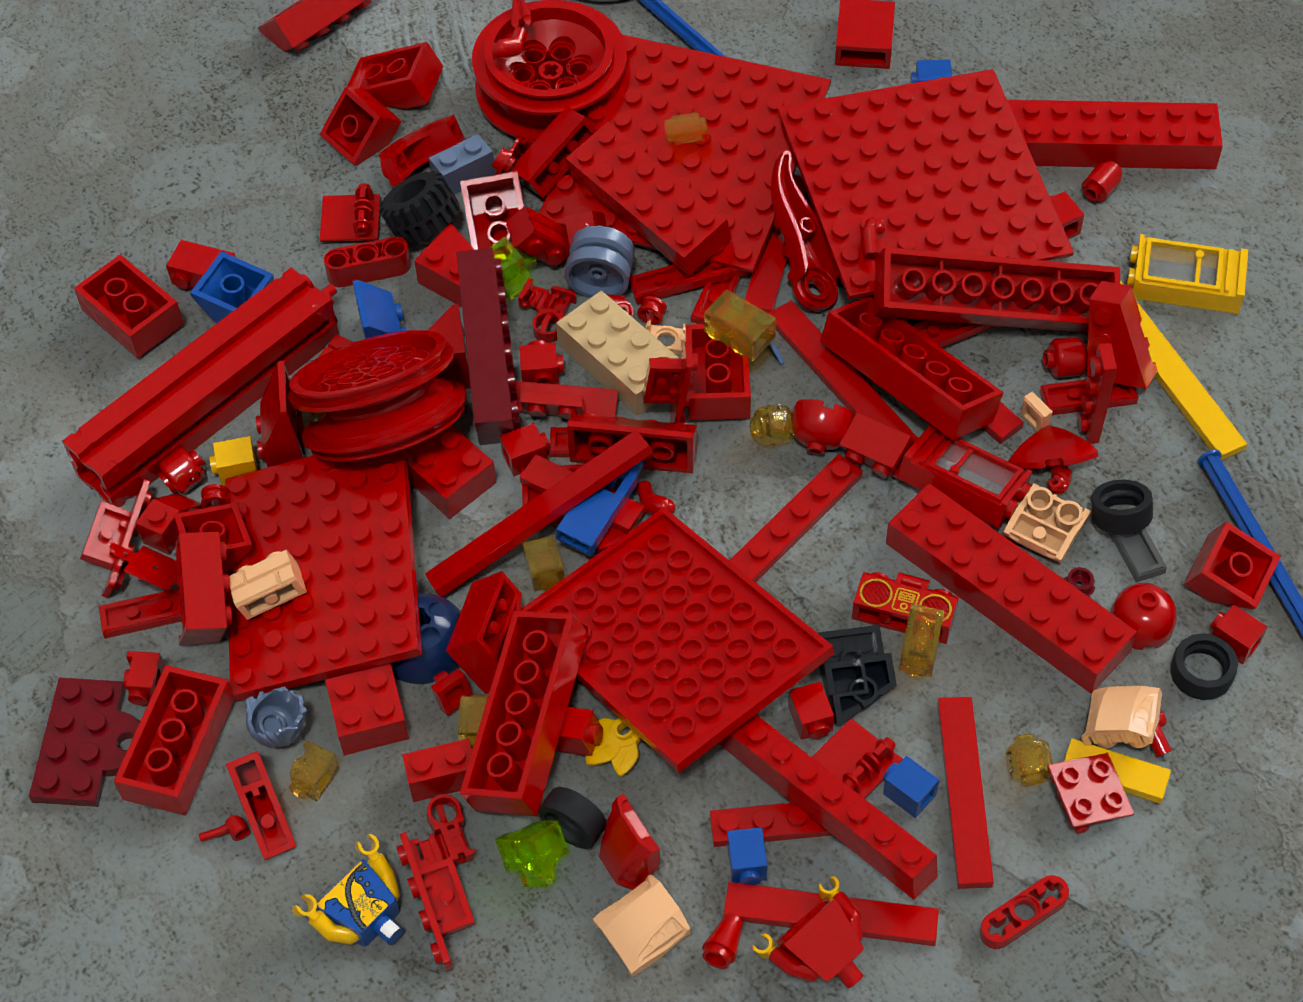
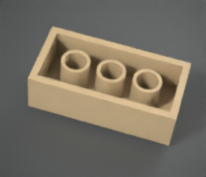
M602 290L556 322L558 345L606 389H616L618 391V399L635 415L639 416L655 404L643 403L642 392L649 358L679 357Z

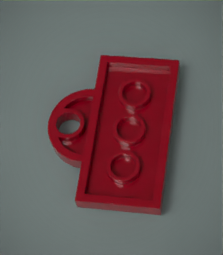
M59 677L29 793L32 803L99 807L105 777L117 775L127 750L119 749V746L124 740L133 739L139 725L135 717L121 711L126 692L123 681Z

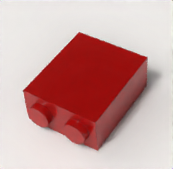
M840 0L835 52L836 66L890 69L895 2Z

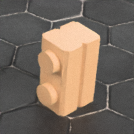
M288 550L273 552L265 560L254 565L243 566L238 569L237 573L228 576L234 604L247 620L307 592L299 565Z

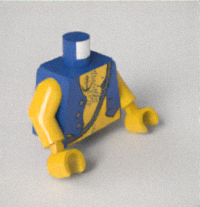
M367 834V837L372 842V847L369 851H365L359 841L355 844L356 851L359 854L368 856V862L364 859L358 862L318 903L309 894L300 896L308 904L307 912L302 911L297 905L292 907V912L295 916L299 918L307 916L309 924L329 942L349 945L358 943L361 946H367L377 936H380L386 943L392 945L403 933V928L394 921L400 912L397 903L400 891L396 875L384 855L377 852L379 841L372 834Z

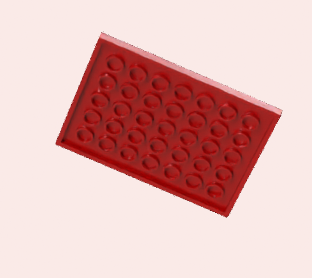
M406 448L386 455L356 461H326L312 455L225 479V487L229 489V494L226 497L230 503L237 502L252 543V550L227 573L228 576L237 573L238 569L243 566L254 565L265 560L273 552L288 550L299 565L307 590L306 593L247 620L236 608L231 594L232 591L229 587L228 605L231 606L232 623L228 625L230 686L235 702L248 699L251 696L257 697L259 692L262 691L268 693L273 689L281 687L289 689L422 655Z
M666 508L660 509L520 609V611L575 614L588 632L576 678L678 773L834 655L833 645Z

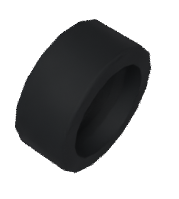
M1122 479L1105 482L1095 488L1091 495L1092 521L1099 529L1108 533L1119 535L1141 531L1149 526L1153 519L1152 492L1147 486L1137 481ZM1116 504H1129L1136 506L1134 508L1124 510L1109 508V506Z
M1206 633L1193 634L1183 639L1176 648L1170 672L1173 682L1186 695L1200 700L1216 699L1226 694L1232 686L1237 674L1238 660L1233 648L1228 642L1218 636ZM1196 653L1210 655L1223 666V675L1217 680L1207 681L1199 679L1190 674L1185 667L1186 657Z
M559 786L553 788L539 807L538 815L543 824L557 837L575 847L583 849L592 848L605 829L606 818L600 809L588 798L569 788Z

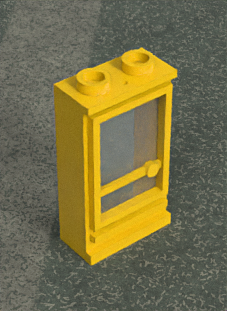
M1140 234L1138 246L1132 245L1129 263H1135L1134 268H1129L1127 285L1132 286L1135 298L1139 300L1239 314L1245 296L1249 249L1241 248L1240 251H1235L1233 249L1228 250L1219 247L1145 238L1144 234Z

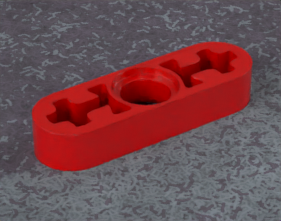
M1055 875L1045 876L986 915L980 928L982 942L992 949L1004 948L1065 906L1069 895V887L1065 880ZM1047 888L1050 891L1057 889L1059 891L1057 899L1054 896H1050L1043 901L1041 907L1039 901L1044 898ZM1021 904L1028 905L1033 909L1034 917L1023 920L1015 914L1014 909ZM1008 917L1010 923L1004 927L1002 937L998 933L991 935V925L999 928L1006 923Z

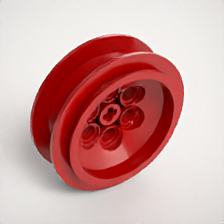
M540 0L526 3L533 17V25L526 27L525 23L520 24L521 28L527 31V37L522 52L515 57L496 58L491 50L494 43L501 39L512 37L514 32L511 25L512 8L495 17L481 31L475 41L472 52V67L476 78L475 92L481 111L498 129L516 138L518 135H521L522 139L530 138L536 140L557 115L565 110V106L584 115L587 107L603 99L618 84L625 71L627 62L625 40L612 20L587 5L565 0Z

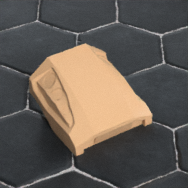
M1033 483L1024 499L1016 508L1003 534L1013 541L1061 563L1087 519L1090 518L1091 511L1086 508L1083 511V508L1078 503L1060 499L1056 494L1053 495L1049 489L1039 487V485Z
M1115 686L1094 690L1091 696L1086 731L1081 737L1084 744L1092 745L1093 741L1098 747L1104 749L1111 748L1118 742L1129 743L1134 748H1143L1152 744L1160 716L1161 689L1148 686Z
M651 874L638 887L593 918L594 925L602 931L615 949L631 977L660 960L676 944L691 934L690 927L682 911L662 883Z

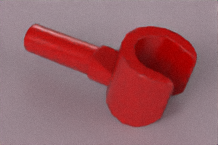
M232 815L227 818L225 825L199 833V838L203 842L229 833L234 841H239L246 838L250 834V830L240 816Z

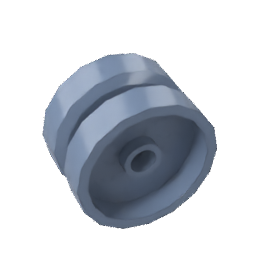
M600 225L587 226L578 230L572 237L569 257L565 267L564 278L567 284L574 291L588 298L593 297L601 290L605 294L622 295L628 289L635 247L631 239L614 228Z

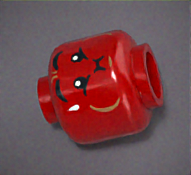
M178 448L160 462L159 469L161 472L157 475L172 493L178 491L181 494H185L204 479L205 473L201 467L206 463L195 450L188 453L186 449Z

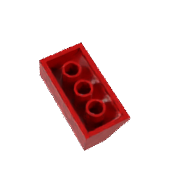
M299 0L257 28L260 33L285 52L293 48L297 52L309 44L307 41L312 35H315L316 38L322 36L330 30L329 24L334 21L337 24L345 21L351 16L350 10L356 7L359 11L372 3V1Z
M573 414L568 420L567 431L570 462L587 463L634 430H637L654 452L642 460L645 462L643 469L693 474L697 448V425H689L684 422H658L652 419H627L621 416L605 417L594 414ZM581 434L580 453H577L578 440Z

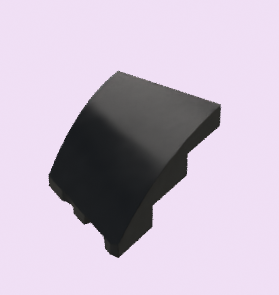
M880 625L818 632L834 648V655L822 663L819 668L824 690L834 714L835 726H838L897 686L892 654H884Z

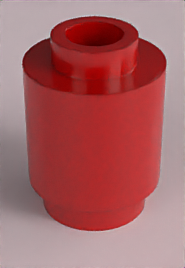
M1110 160L1099 163L1082 182V190L1086 198L1095 202L1105 201L1121 182L1123 173L1120 166Z

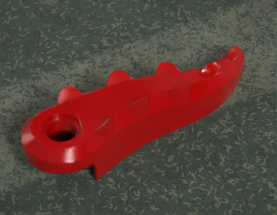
M785 150L778 156L771 178V199L776 214L773 223L776 229L782 230L785 239L782 251L784 256L789 257L791 268L787 278L792 282L793 292L797 300L804 307L812 311L821 312L827 310L837 300V279L840 275L819 220L792 177L791 152ZM809 283L814 284L819 289V296L810 292L808 288Z

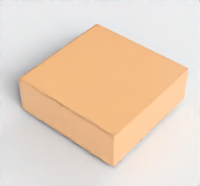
M1033 392L1024 396L1021 410L1022 418L1036 432L1050 425L1053 411Z

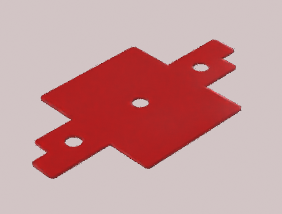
M115 543L109 546L110 549L115 551L114 556L129 562L123 570L124 572L165 591H169L174 583L177 584L176 560L146 546H142L137 553Z

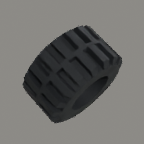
M429 171L414 175L394 187L381 202L379 212L395 237H401L406 240L407 244H413L426 240L443 230L456 217L460 205L440 172Z

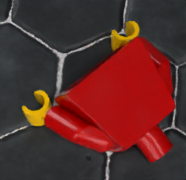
M831 876L830 883L835 888L827 891L819 883V895L823 900L776 941L779 945L778 947H776L772 938L766 933L761 934V936L769 942L768 947L765 950H759L755 945L752 947L760 958H769L771 963L789 976L808 982L818 979L828 982L837 975L846 988H850L863 977V973L852 961L864 950L860 942L863 938L861 913L845 892H840L838 878Z

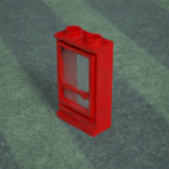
M932 424L927 427L904 454L898 474V479L920 490L930 483L973 515L997 528L1002 525L1006 518L1011 519L1019 502L1024 499L1032 487L1029 484L1032 475L1031 470L1028 469L1025 472L1024 469L960 438L952 440L943 435Z

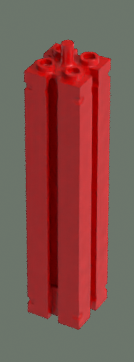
M292 267L282 274L281 278L273 280L79 427L76 433H71L63 439L62 442L66 452L73 459L71 464L76 476L91 490L95 489L104 502L121 508L127 499H132L136 496L144 479L150 480L151 484L159 478L157 475L161 472L159 464L178 448H184L190 453L263 396L278 361H284L290 376L322 351L335 335H339L337 328L338 319L334 314V301L332 299V296L337 293V289L330 283L320 291L314 287L308 276L305 274L300 275Z

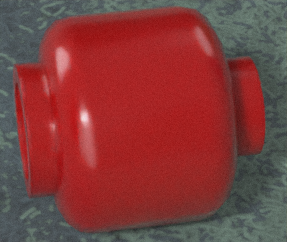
M1077 337L1054 339L1049 343L1047 350L1043 352V365L1046 369L1049 368L1050 373L1056 378L1078 377L1087 368L1088 345L1084 344Z

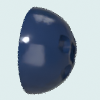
M418 593L422 655L392 662L391 666L394 678L411 684H429L435 682L432 677L444 670L449 675L460 668L446 649L461 611L452 602L441 596Z

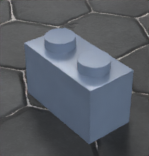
M479 134L429 157L430 170L440 172L454 195L462 191L460 181L493 176L495 174V169L491 167L494 162L493 151Z

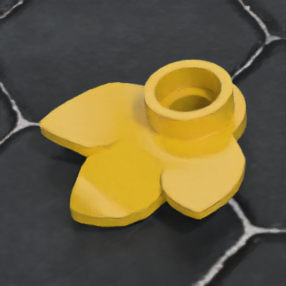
M610 718L599 719L603 727L602 739L599 744H596L592 757L585 756V762L588 766H595L611 761L616 773L622 777L637 762L639 757L637 745L642 738L631 728L628 733L621 735V732L629 726L620 718L616 720Z

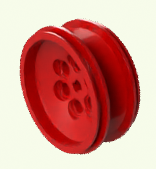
M409 330L393 332L340 347L302 367L290 380L289 402L293 408L300 411L320 412L306 425L302 432V440L306 448L310 449L315 457L322 460L336 462L356 461L408 448L448 428L464 412V401L467 396L462 383L453 379L435 377L447 368L454 358L451 344L445 341L443 335L434 331Z

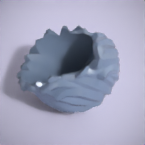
M286 687L273 689L268 693L259 692L257 699H254L253 696L246 699V727L251 737L257 740L259 744L274 748L289 746L302 733L306 725L305 713L307 709L304 707L303 697L295 694L294 690L289 691Z

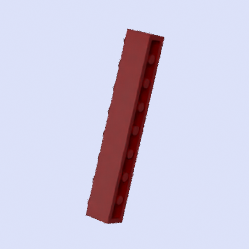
M754 715L718 743L913 900L938 877L937 855L758 715Z

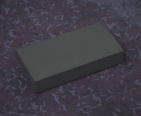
M1146 528L1132 534L1118 535L1109 533L1136 583L1166 573L1167 566Z

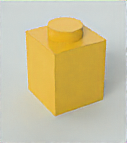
M250 436L213 443L215 455L209 456L213 475H219L222 485H225L226 478L258 470L256 454Z

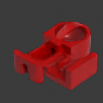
M528 278L518 297L519 307L524 309L532 307L538 312L532 322L533 334L537 340H543L548 343L557 341V330L546 332L549 322L556 324V322L565 317L570 304H576V293L558 286H552L550 293V290L533 286V279Z
M447 794L437 795L432 798L426 813L427 823L433 832L429 834L430 839L419 842L418 838L409 841L418 868L420 869L452 857L455 866L472 861L475 856V848L469 850L462 828L464 827L465 820L461 812L460 803L456 798ZM442 804L454 808L456 811L454 820L448 822ZM435 806L440 822L432 816V809ZM417 845H419L423 860L419 856Z

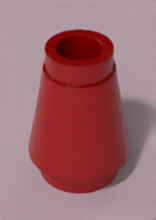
M731 913L725 914L704 942L702 956L709 965L725 969L735 961L743 921L740 917Z

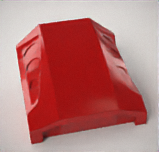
M625 794L616 797L612 804V811L606 821L604 834L602 835L599 858L616 885L633 890L643 883L648 875H653L655 871L659 870L660 848L629 804Z

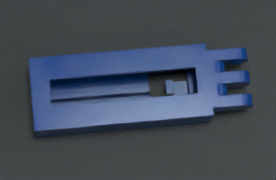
M639 462L606 485L613 489L616 481L621 483L615 494L603 487L569 510L556 529V539L592 556L615 517L637 486L638 476L645 462Z

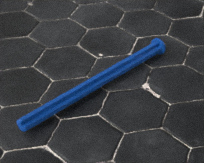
M639 0L694 50L724 56L661 0Z
M1215 449L1204 453L1198 459L1197 464L1207 472L1239 529L1274 551L1220 459L1222 456L1221 452ZM1279 559L1270 578V583L1303 638V598Z

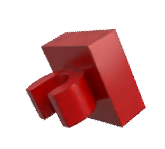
M456 669L449 675L443 670L432 677L436 682L431 686L440 710L447 716L474 698L465 674L459 669Z

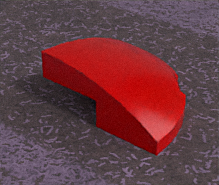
M1048 425L1026 439L1013 453L1008 462L1022 469L1046 468V466L1060 464L1062 466L1077 464L1099 456L1098 450L1083 438L1065 429Z

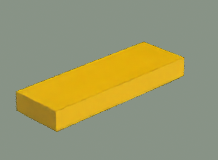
M1071 738L1064 761L1108 753L1125 793L1159 804L1162 803L1171 773L1170 769L1095 745H1085L1084 742Z

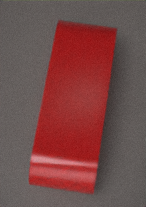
M390 237L332 249L324 256V266L329 284L331 283L334 287L339 288L352 286V281L355 280L366 283L401 276L410 270L411 260L406 240L401 237Z

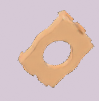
M651 320L647 321L646 330L657 339L663 335L672 336L675 342L671 346L666 347L674 354L682 355L684 342H686L685 324L683 329L672 326L651 325Z

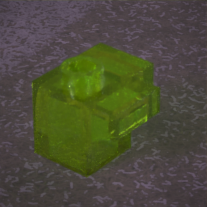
M503 237L489 247L493 248L495 259L501 258L505 283L504 290L510 300L521 293L528 278L533 279L534 284V278L528 271L537 265L535 257L526 254L525 251L514 248L512 242L510 243L506 237Z
M558 820L534 821L525 828L505 833L495 839L506 871H518L523 887H547L555 882L556 864L561 857L569 853Z

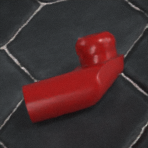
M521 27L515 28L511 38L501 39L493 44L492 54L496 58L518 56L522 52L527 31Z

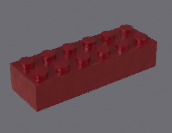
M493 248L456 252L474 423L479 445L500 443V435L521 428L501 258L495 259Z

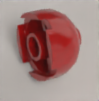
M798 400L794 405L791 417V428L798 442L806 446L808 452L817 455H823L825 451L839 448V443L851 424L854 414L849 409L838 404H834L833 409L823 407L824 401Z
M1138 583L1126 587L1117 595L1110 610L1112 614L1137 631L1132 647L1137 650H1143L1144 647L1155 646L1154 649L1161 647L1170 640L1176 626V606L1171 596L1161 587L1151 583Z

